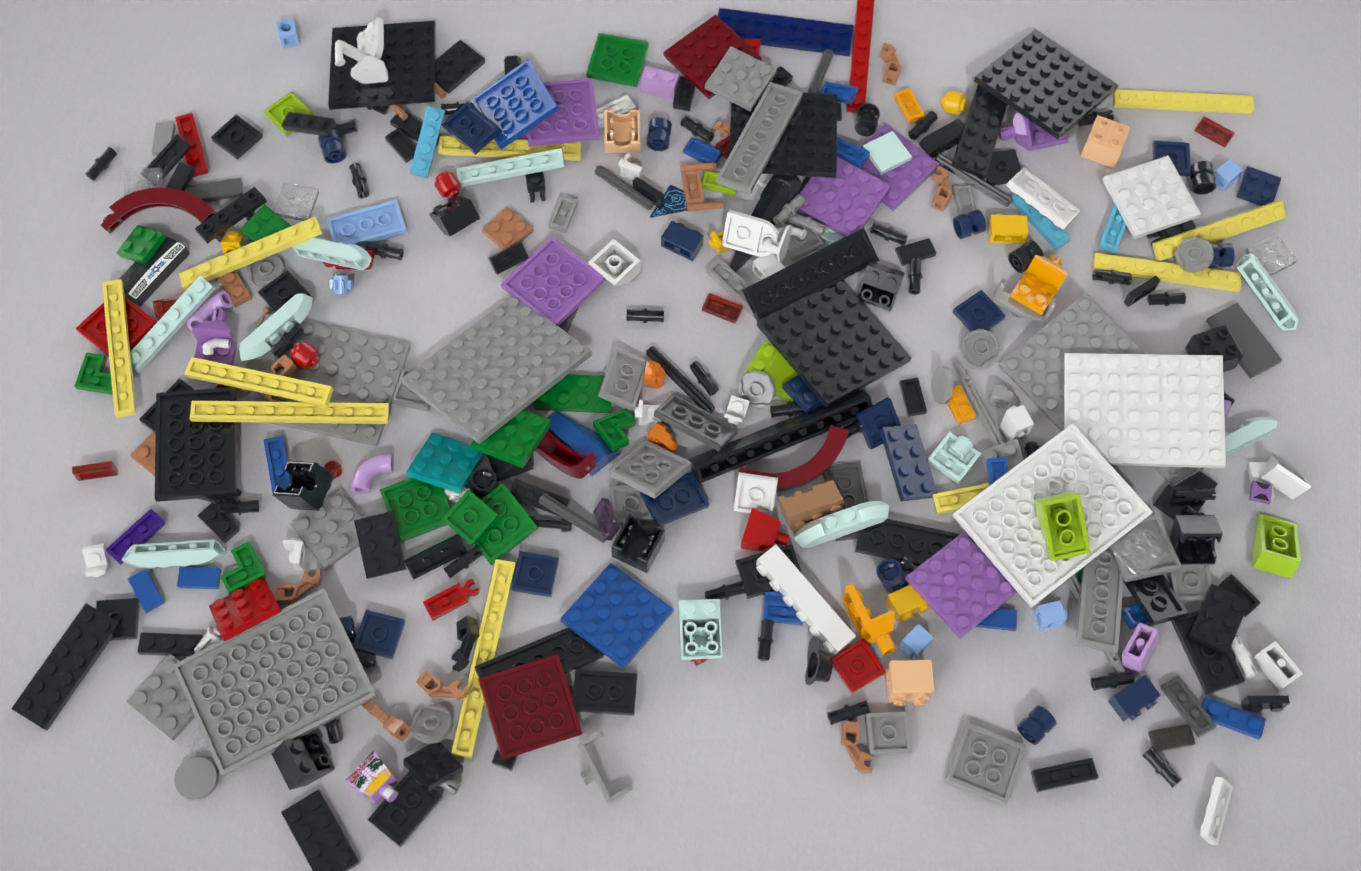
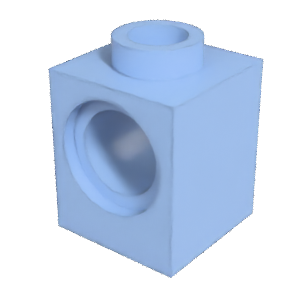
M293 18L276 21L282 47L287 48L300 45Z
M1229 159L1213 175L1216 186L1224 192L1238 180L1243 169Z
M1061 600L1037 605L1033 612L1039 630L1062 626L1068 617L1065 606H1062Z
M918 624L902 640L900 644L901 650L907 657H912L915 660L931 644L934 637Z

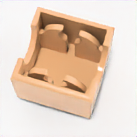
M604 110L605 153H640V110H630V113L623 115L616 114L614 110Z
M1097 115L1080 157L1114 169L1131 127Z
M890 661L889 669L886 670L885 674L887 703H893V706L896 707L904 706L906 703H914L915 706L926 705V702L929 701L934 692L932 661Z

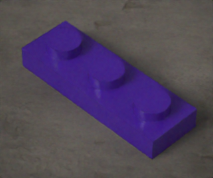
M150 509L106 548V552L121 565L123 563L122 558L132 545L146 543L166 524L165 521Z

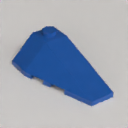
M557 411L547 418L552 423L548 431L561 443L581 454L590 452L595 454L597 459L593 462L597 466L589 472L591 476H594L621 454L619 449L612 452L597 432Z

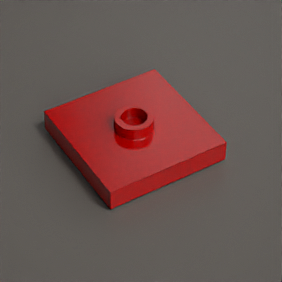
M864 638L831 657L834 669L851 694L886 674L885 669Z

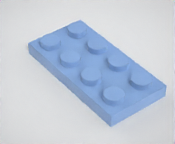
M397 200L326 219L332 240L336 243L342 242L344 244L361 246L367 242L372 243L407 233Z

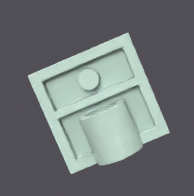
M949 432L928 458V463L959 484L979 459L981 453L973 448V444L968 438L964 436L957 437Z

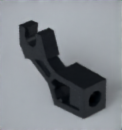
M465 616L456 622L457 639L462 641V643L451 658L457 661L452 666L453 670L457 672L467 667L470 662L469 657L473 644L480 636L477 619Z

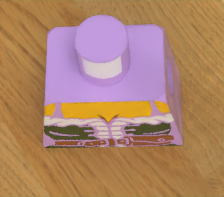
M374 751L345 780L353 791L375 804L379 803L383 798L388 802H392L398 795V792L393 788L398 781Z

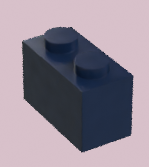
M671 221L661 236V247L694 261L703 246L704 235L696 230L685 227L682 223Z
M1144 675L1115 694L1108 702L1123 722L1129 718L1133 721L1142 714L1140 712L1146 707L1149 710L1158 704L1156 700L1161 694L1147 676Z

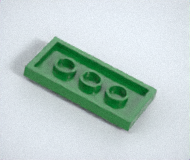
M568 374L535 400L534 409L611 414V402L598 397L604 376Z

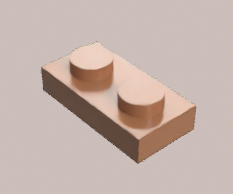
M236 271L218 277L224 290L232 298L235 308L252 299Z

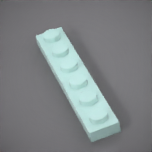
M560 148L457 168V179L461 183V187L562 168L564 167L563 151Z
M199 276L130 352L131 365L136 372L140 373L211 295L215 288Z

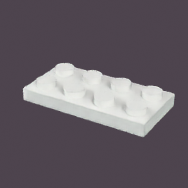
M1025 167L1006 185L1013 193L1018 194L1027 204L1032 205L1040 214L1049 218L1057 227L1063 230L1081 211Z

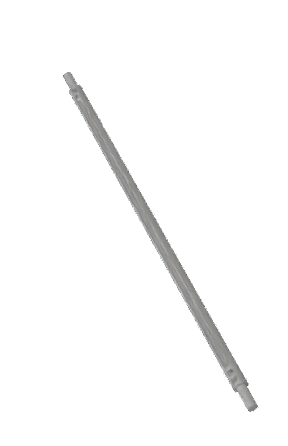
M955 361L953 366L960 377L959 381L993 445L1005 443L970 376L966 374L960 361ZM1074 574L1066 582L1079 605L1081 583L1077 575ZM1103 651L1111 667H1114L1117 673L1126 672L1118 652L1115 654Z

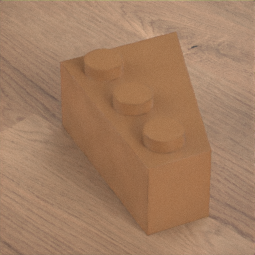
M834 480L812 486L811 491L802 493L801 490L794 493L795 496L785 498L784 495L778 497L781 512L791 531L794 529L799 530L807 523L824 517L829 513L838 512L844 507V500Z

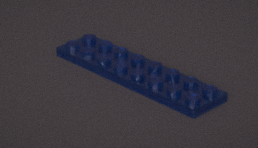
M719 8L718 17L743 40L761 39V45L818 53H824L826 49L833 51V55L850 57L854 25Z

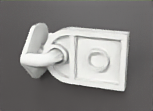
M377 17L368 24L363 32L358 34V49L342 40L335 42L336 66H343L346 63L343 59V54L358 61L351 69V77L363 84L388 81V70L385 63L380 60L384 48L383 19Z
M729 210L722 246L760 257L773 253L777 255V261L781 263L786 256L790 236L794 235L803 240L806 237L807 231L783 224L782 227L774 226L767 220Z

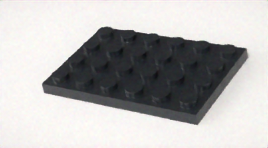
M235 387L156 393L154 498L156 502L237 495V422H191L190 420L192 401H236Z

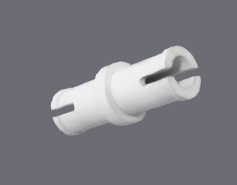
M1239 636L1235 637L1231 648L1236 656L1235 660L1240 664L1246 679L1258 675L1259 673L1251 660L1250 652H1247L1241 638Z

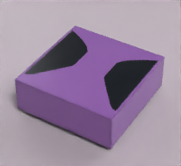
M1253 480L1250 486L1249 500L1269 505L1271 503L1272 484Z

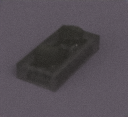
M1188 724L1148 732L1152 748L1156 753L1194 746L1196 744Z

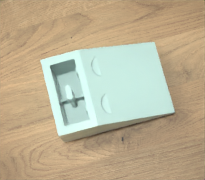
M720 599L679 600L682 660L723 658Z

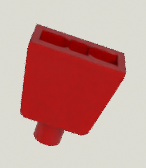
M752 508L741 541V549L767 552L775 543L787 546L789 534L779 532L781 522L778 519Z

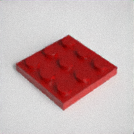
M125 297L131 351L157 322ZM103 302L75 329L109 357Z
M264 577L254 580L248 586L237 589L232 594L223 599H218L209 605L224 642L281 612Z

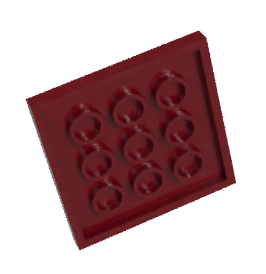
M716 14L663 52V56L708 99H711L716 94L706 90L705 84L731 46L760 61L762 58Z
M558 654L478 678L502 760L583 734Z

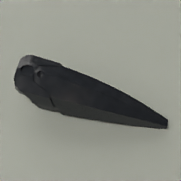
M773 174L762 191L761 198L751 216L767 220L775 226L773 218L781 212L785 204L790 203L799 194L801 189L799 177ZM736 250L730 268L736 273L753 255Z

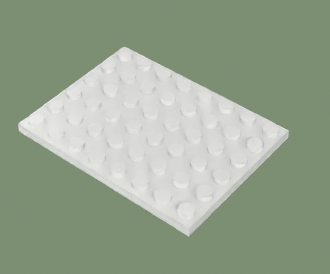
M1065 353L1064 429L1073 423L1110 465L1225 468L1223 355Z
M1072 423L954 512L952 516L1032 608L1153 512ZM1075 491L1080 494L1091 553L1051 561L1038 521L1034 499Z

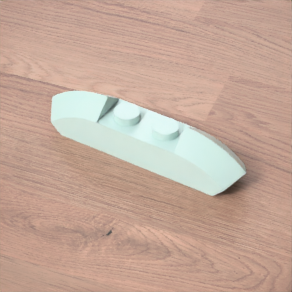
M317 236L292 246L299 257L358 270L368 268L372 259L369 253L358 245L331 242L324 238L320 239Z
M1251 253L1243 255L1236 264L1239 272L1283 331L1296 330L1299 318L1289 301L1261 263Z
M296 294L240 343L241 361L257 358L271 350L272 345L277 344L283 335L290 332L296 324H300L306 318L311 309L313 298L306 294Z
M1254 417L1245 420V426L1244 424L1234 429V432L1230 434L1226 432V457L1270 436L1277 427V420L1271 417Z
M882 501L865 502L821 517L801 527L796 532L794 540L802 548H811L882 523L888 518L889 505Z
M215 539L136 544L127 550L122 561L142 569L167 568L179 565L182 567L189 565L203 566L217 561L226 554V551L222 544Z

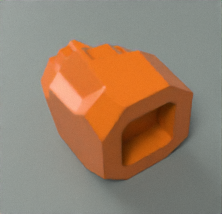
M648 361L644 372V384L654 389L663 387L666 377L664 369L659 363Z
M656 422L649 431L648 441L672 453L677 450V439L673 436L672 431L664 424Z

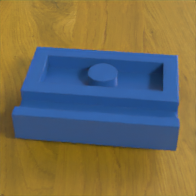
M765 592L763 620H771L779 624L803 626L804 622L797 617V611L793 606L789 607L784 602L782 593Z

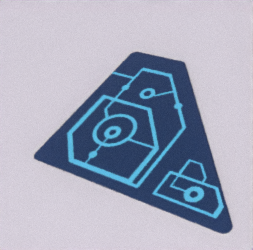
M670 185L664 193L665 206L662 209L656 206L650 218L687 211L684 190Z

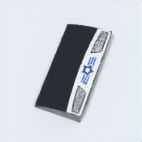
M167 237L146 265L134 262L119 278L123 282L124 296L141 307L189 256L186 246Z

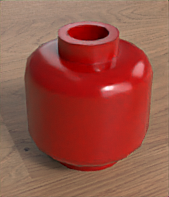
M444 171L435 178L434 185L443 198L459 195L461 183L453 172Z
M307 341L297 342L290 352L292 362L303 369H308L311 366L315 367L320 360L318 348Z

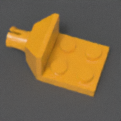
M1055 254L1050 255L1048 258L1035 255L1010 297L1042 315L1068 274L1061 267L1062 259L1058 257L1055 261L1054 259L1057 256Z
M854 584L846 586L842 602L860 639L864 638L866 642L871 644L877 643L883 656L897 650L891 638L895 616L893 610L870 619V610L867 606L864 607L861 601L863 598L860 590L856 589Z

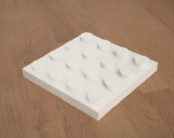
M1169 156L1104 176L1102 180L1134 239L1199 218L1201 215Z

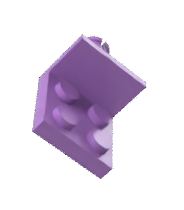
M1019 112L1013 118L1012 125L1000 128L1002 141L1016 138L1017 144L1028 151L1068 143L1067 133L1057 140Z
M214 309L211 321H204L192 328V332L197 340L194 358L233 366L237 343L231 330L225 324L227 312L219 309V314H217L218 310ZM213 338L231 340L230 348H214L212 355L203 354L202 346Z

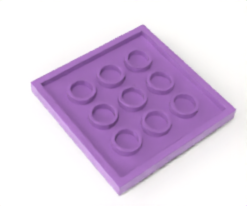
M592 78L544 82L560 110L527 132L529 147L600 140Z
M885 123L863 145L893 131L911 154V161L881 175L868 158L860 169L891 185V189L882 203L894 211L936 171L940 164Z
M837 157L836 178L811 177L799 194L805 199V204L798 209V212L811 217L812 220L826 225L827 228L846 237L865 227L891 189V185Z
M551 237L501 284V287L508 294L531 308V310L559 326L606 279L571 250Z
M964 532L905 578L959 639L1017 593L997 567Z

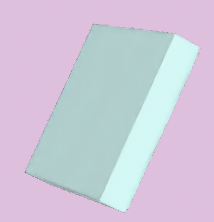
M893 131L863 145V149L870 151L869 159L881 175L912 159L911 154Z

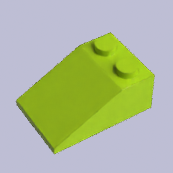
M764 341L748 366L746 373L753 370L764 371L770 375L775 383V395L787 402L795 403L782 387L783 383L793 379L798 374L773 344Z
M1069 491L1034 499L1038 521L1051 561L1091 553L1079 493Z
M1259 513L1252 548V568L1292 579L1301 563L1297 524Z

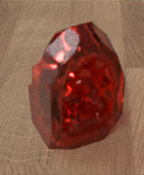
M171 297L152 301L154 313L158 321L179 298Z

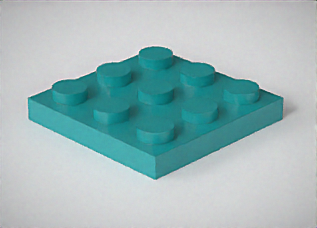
M432 432L407 469V476L461 494L469 482L472 473L484 458L485 453L472 449V446Z

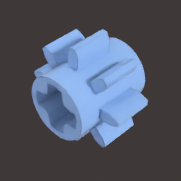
M334 274V278L329 280V288L334 289L335 294H348V289L353 288V279H348V274Z

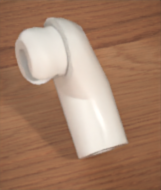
M213 338L203 344V354L212 355L214 353L213 349L217 347L230 348L231 340Z

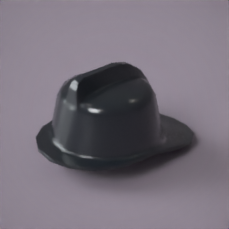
M816 636L811 638L808 646L805 682L808 686L814 681L829 682L833 669L831 657L826 652L820 650V642Z

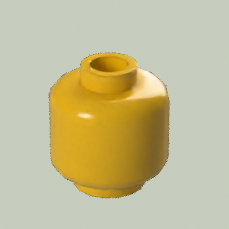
M948 91L945 96H942L940 105L945 113L960 115L966 111L968 99L961 92Z

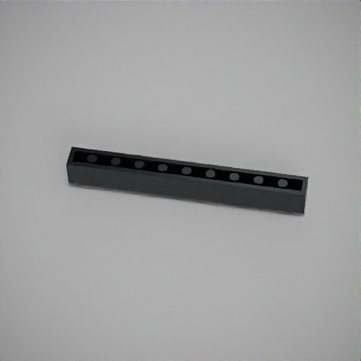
M858 390L827 408L821 405L807 414L805 412L729 442L719 452L715 449L688 459V461L692 462L691 471L697 481L703 483L829 431L830 426L841 427L857 420L856 414L873 405L871 397L863 390Z

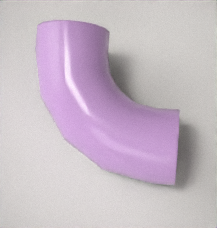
M220 291L208 299L189 318L187 322L188 328L192 331L193 327L202 322L211 321L214 309H217V314H219V309L225 311L232 307L233 301L230 295L225 291Z
M393 454L376 455L362 462L354 473L351 491L357 494L369 493L371 483L376 476L384 473H393Z

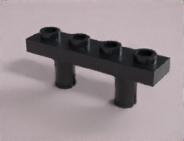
M253 187L201 223L195 230L207 244L215 238L218 242H221L226 230L244 218L249 221L255 215V210L267 202L266 198Z

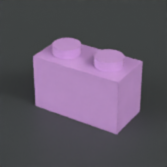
M645 66L641 77V92L674 100L679 83V74Z
M1139 622L1122 653L1123 667L1142 674L1159 643L1158 629Z

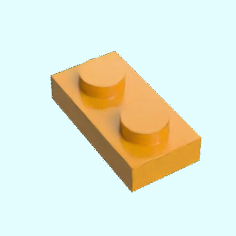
M910 88L894 93L893 98L908 124L925 117Z
M961 385L954 386L952 397L950 400H947V405L958 425L975 420L976 414Z

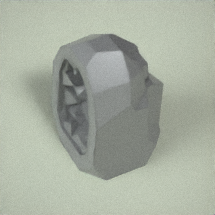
M994 384L989 399L991 405L1004 410L1012 406H1020V398L1011 389L1006 388L1003 384Z

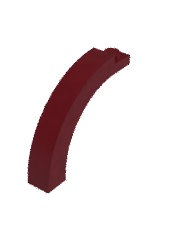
M148 188L128 194L113 203L109 208L114 213L107 215L103 219L101 226L111 234L132 215L154 207H171L185 211L197 218L201 223L217 212L206 202L191 193L174 188Z
M830 426L827 438L821 449L813 458L798 468L780 473H765L739 467L738 475L741 472L778 478L776 491H786L806 485L821 476L835 462L846 442L849 430Z
M548 431L535 449L542 458L555 468L577 479H583L597 466L593 462L597 459L593 452L587 454L578 453L565 446Z

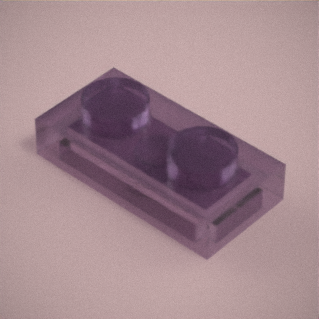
M601 498L593 513L604 540L611 541L620 526L609 499Z

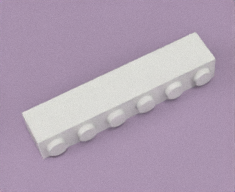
M774 545L757 559L756 568L762 576L766 575L770 580L771 587L776 592L782 593L784 602L789 607L793 606L797 611V617L810 626V632L824 642L823 646L829 653L838 654L855 639L856 635L777 545Z

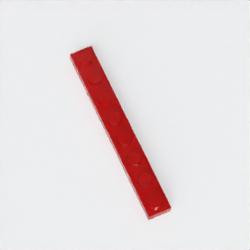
M857 0L849 85L856 86L858 92L853 103L847 105V112L857 113L859 106L866 103L875 0Z

